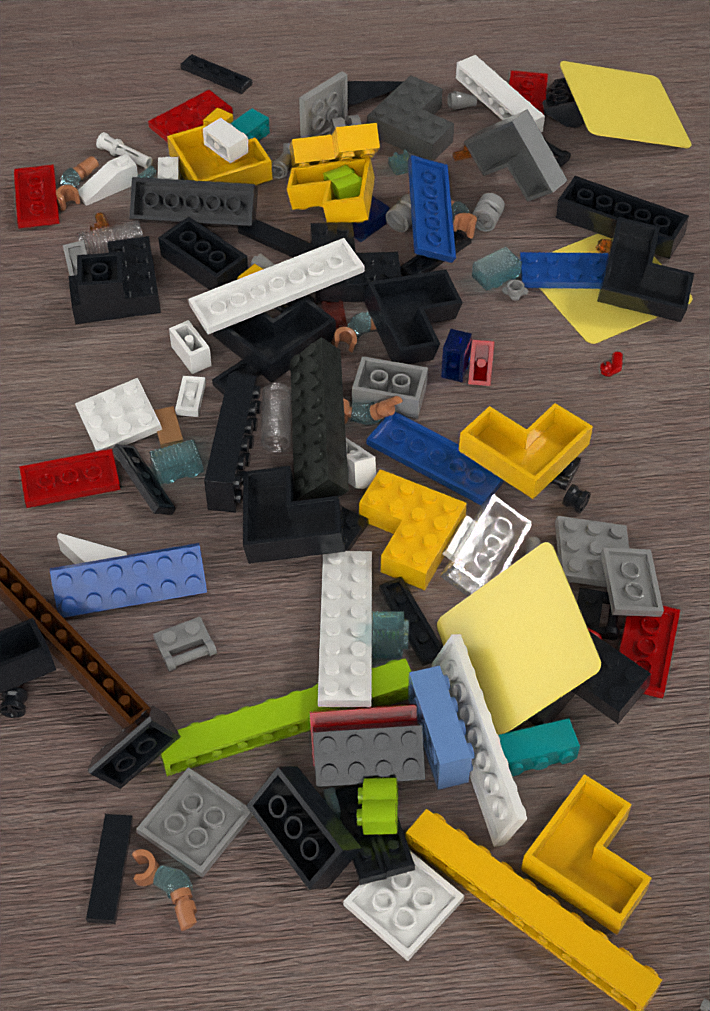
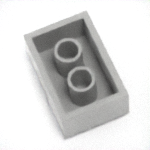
M362 356L352 387V407L370 410L372 404L399 396L403 402L394 405L395 412L405 417L418 419L427 388L428 368Z

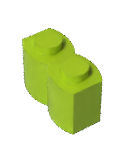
M343 165L323 173L324 181L331 180L337 200L360 195L362 178L355 174L353 168Z
M397 778L364 779L363 787H358V803L362 804V809H357V825L363 827V835L397 834Z

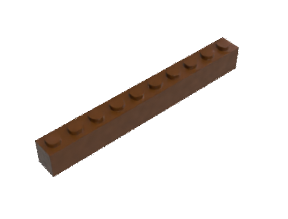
M0 553V600L21 622L34 618L52 655L123 729L130 726L150 707Z

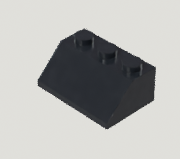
M151 706L130 726L124 728L115 739L102 747L101 751L92 758L88 771L91 775L121 789L181 736L168 714L155 706Z

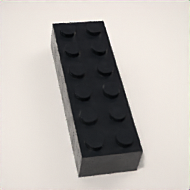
M574 176L558 199L556 212L557 219L612 238L618 217L658 226L660 230L654 254L667 259L671 258L684 237L689 215L578 176Z
M132 177L129 219L134 222L177 225L187 217H190L202 226L255 229L258 187L255 184Z
M230 373L228 375L204 479L208 510L236 513L237 504L242 503L243 490L241 486L243 485V472H245V467L250 466L251 454L249 449L254 447V435L252 434L253 431H257L258 418H256V415L261 413L262 402L258 401L261 387L257 385L256 376Z

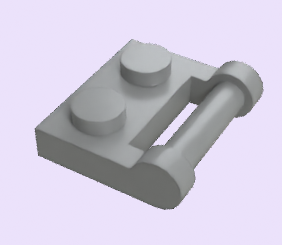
M201 617L153 634L155 643L169 672L176 670V666L197 658L217 654L214 642L211 640ZM203 644V646H201V647L195 648V649H193V650H190V651H187V652L182 653V654H180V655H177V656L172 657V655H175V654L180 653V652H182V651H185V650H188V649H190V648H193V647H196V646H198V645Z

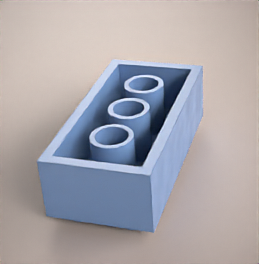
M440 665L409 672L408 702L409 704H416L417 720L421 722L423 730V747L437 790L468 783L470 772L473 771L471 759L475 758L473 746L471 743L466 742L464 736L466 735L464 721L462 719L459 720L457 716L458 705L456 698L451 697L449 693V678L447 674L443 675Z

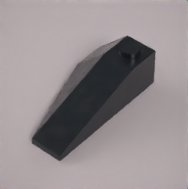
M555 79L550 88L551 92L547 93V99L542 102L544 112L566 127L576 128L581 126V124H585L566 79Z
M347 81L348 110L351 106L394 91L404 81Z

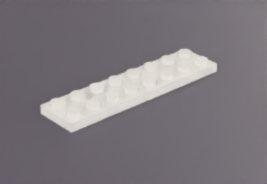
M342 238L189 298V306L206 333L211 334L363 273L364 265L345 238Z
M345 551L323 554L318 707H371L372 551Z
M452 634L431 665L432 667L440 665L443 675L447 674L449 678L450 696L456 698L458 719L464 721L466 742L471 743L474 750L475 758L471 759L473 771L470 772L469 776L493 846L499 847L505 845L527 820L526 810L517 792V785L513 781L508 760L504 756L500 745V738L495 731L491 713L487 709L483 691L480 689L475 669L472 667L468 656L467 647L464 645L461 634Z

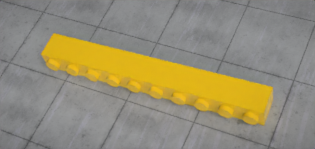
M425 809L406 832V841L409 848L629 1011H644L658 991L662 979L658 977L654 969L647 965L643 966L634 960L629 951L612 944L603 932L590 928L578 914L570 913L561 907L560 902L553 896L543 894L531 880L523 879L517 875L509 864L503 861L499 862L492 857L487 848L482 845L477 846L469 840L462 830H455L448 825L440 814H433L428 809Z

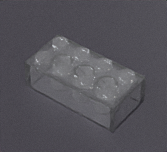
M491 496L480 506L440 577L466 596H470L509 567L532 522L497 496Z

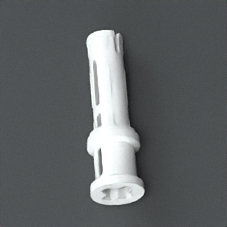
M106 132L101 133L97 139V148L109 151L112 156L127 154L134 163L145 169H149L153 163L152 157L124 145L120 139L109 137V134Z

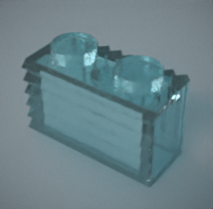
M505 246L504 249L501 248V250L495 251L477 262L475 261L473 263L472 277L486 291L493 287L498 288L503 282L509 279L514 280L521 274L522 261Z
M193 439L149 452L151 466L159 484H171L177 479L184 477L192 478L203 472L202 459Z
M373 611L372 657L374 659L377 657L379 659L382 657L384 659L387 657L389 659L392 657L394 659L397 657L401 659L403 657V649H408L409 620H404V611Z

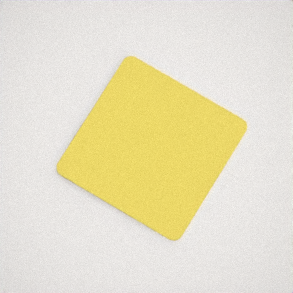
M568 61L560 63L561 70L590 133L598 136L680 148L691 147V142L661 81L657 77Z
M595 234L555 250L553 253H608L612 238ZM653 257L652 263L662 265L655 257ZM539 288L584 340L591 344L599 343L657 318V316L597 302L600 289ZM690 294V297H689V302H688V304H690V303L692 302V299H693L692 296H691V294Z
M548 542L537 546L442 615L437 622V630L443 646L452 634H461L498 735L508 733L597 674L601 668L600 657L553 545Z

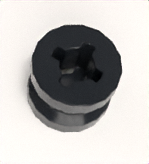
M572 484L567 490L562 504L566 507L571 506L577 513H581L589 502L591 492L587 490L582 491L577 485Z
M14 687L1 693L3 702L0 704V713L11 718L25 715L26 706L24 702L28 699V692L25 689Z

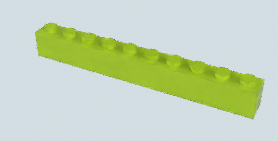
M406 658L391 660L385 665L372 668L371 707L388 706L408 699L409 672L412 671ZM316 684L312 688L293 691L277 699H267L261 704L252 707L245 706L236 712L226 715L220 714L201 723H191L187 727L177 730L181 737L160 754L166 775L170 776L186 771L188 767L192 769L310 731L309 711L363 707H318V684Z

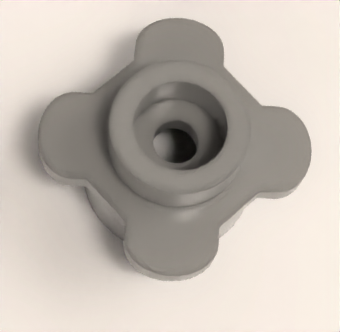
M511 280L508 282L507 287L503 288L502 292L509 295L512 300L517 301L522 295L528 294V289L524 287L522 281Z

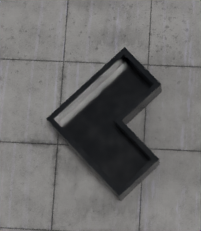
M618 217L613 230L597 302L681 322L687 311L694 273L652 263L660 227Z
M352 222L311 223V251L345 238L364 265L363 273L315 291L316 303L364 302L363 296L368 282L401 277L398 252L356 253Z
M149 236L107 241L109 253L121 252L125 284V301L81 305L77 287V275L68 276L75 325L161 313Z
M446 269L368 282L363 296V301L390 360L404 364L434 360L440 342L431 323L456 319L463 303Z
M305 297L274 319L266 312L213 332V336L241 359L247 357L261 369V375L272 383L290 370V360L305 350L310 344L316 342L321 337L331 342L336 332V319Z
M290 466L243 472V548L248 563L345 552L344 514L340 497L332 496L295 501L294 478Z
M34 618L0 631V693L56 670L49 647Z
M589 631L601 660V668L598 673L527 720L535 726L553 722L576 694L619 724L649 687L651 673Z

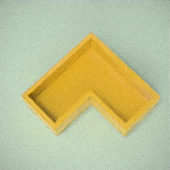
M377 123L336 127L332 135L292 139L289 146L292 168L364 157L372 159L380 148Z
M204 125L167 136L170 157H178L180 173L184 180L255 185L273 180L272 161L256 137L248 140L249 153L229 163L204 145Z
M364 157L291 168L287 192L292 210H305L315 206L323 207L327 223H361L368 220L375 181L371 158ZM347 165L349 168H353L357 176L362 178L360 195L337 200L331 180L324 181L323 173Z
M554 403L528 429H525L489 406L460 432L459 451L534 499L590 444L593 426Z
M380 469L359 502V515L368 518V524L394 534L381 555V573L395 579L402 577L405 583L425 590L445 556L442 554L461 520L466 516L467 503Z
M584 774L524 855L521 871L618 935L647 892L652 878L607 849L627 820L632 804Z

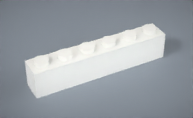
M473 55L457 62L456 79L501 120L528 109L540 132H543L545 116L542 112L538 111L518 91L487 66L484 61Z

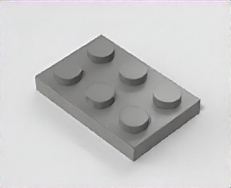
M603 547L601 558L612 615L661 617L664 609L651 549Z

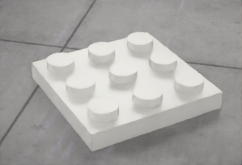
M138 378L75 403L96 452L107 449L113 450L116 444L128 445L162 430L161 424Z
M412 852L411 855L415 864L414 871L391 877L387 876V879L363 885L359 884L344 900V906L407 961L410 960L464 900V895Z

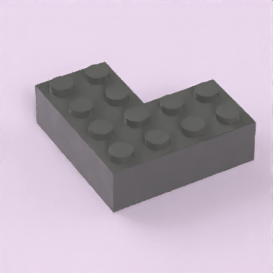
M410 75L368 114L367 124L377 123L380 140L415 156L434 161L453 143L454 123L434 115L442 108L443 89Z
M528 109L483 128L464 141L483 176L508 167L527 202L553 193L568 181Z

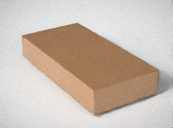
M174 406L154 410L162 427V430L157 431L161 449L184 445Z

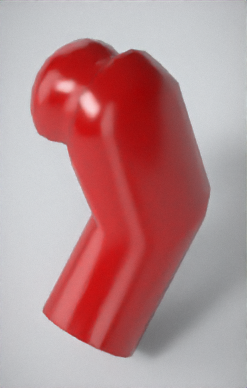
M618 351L614 352L611 363L606 361V365L604 363L600 365L601 374L611 377L621 372L623 354Z

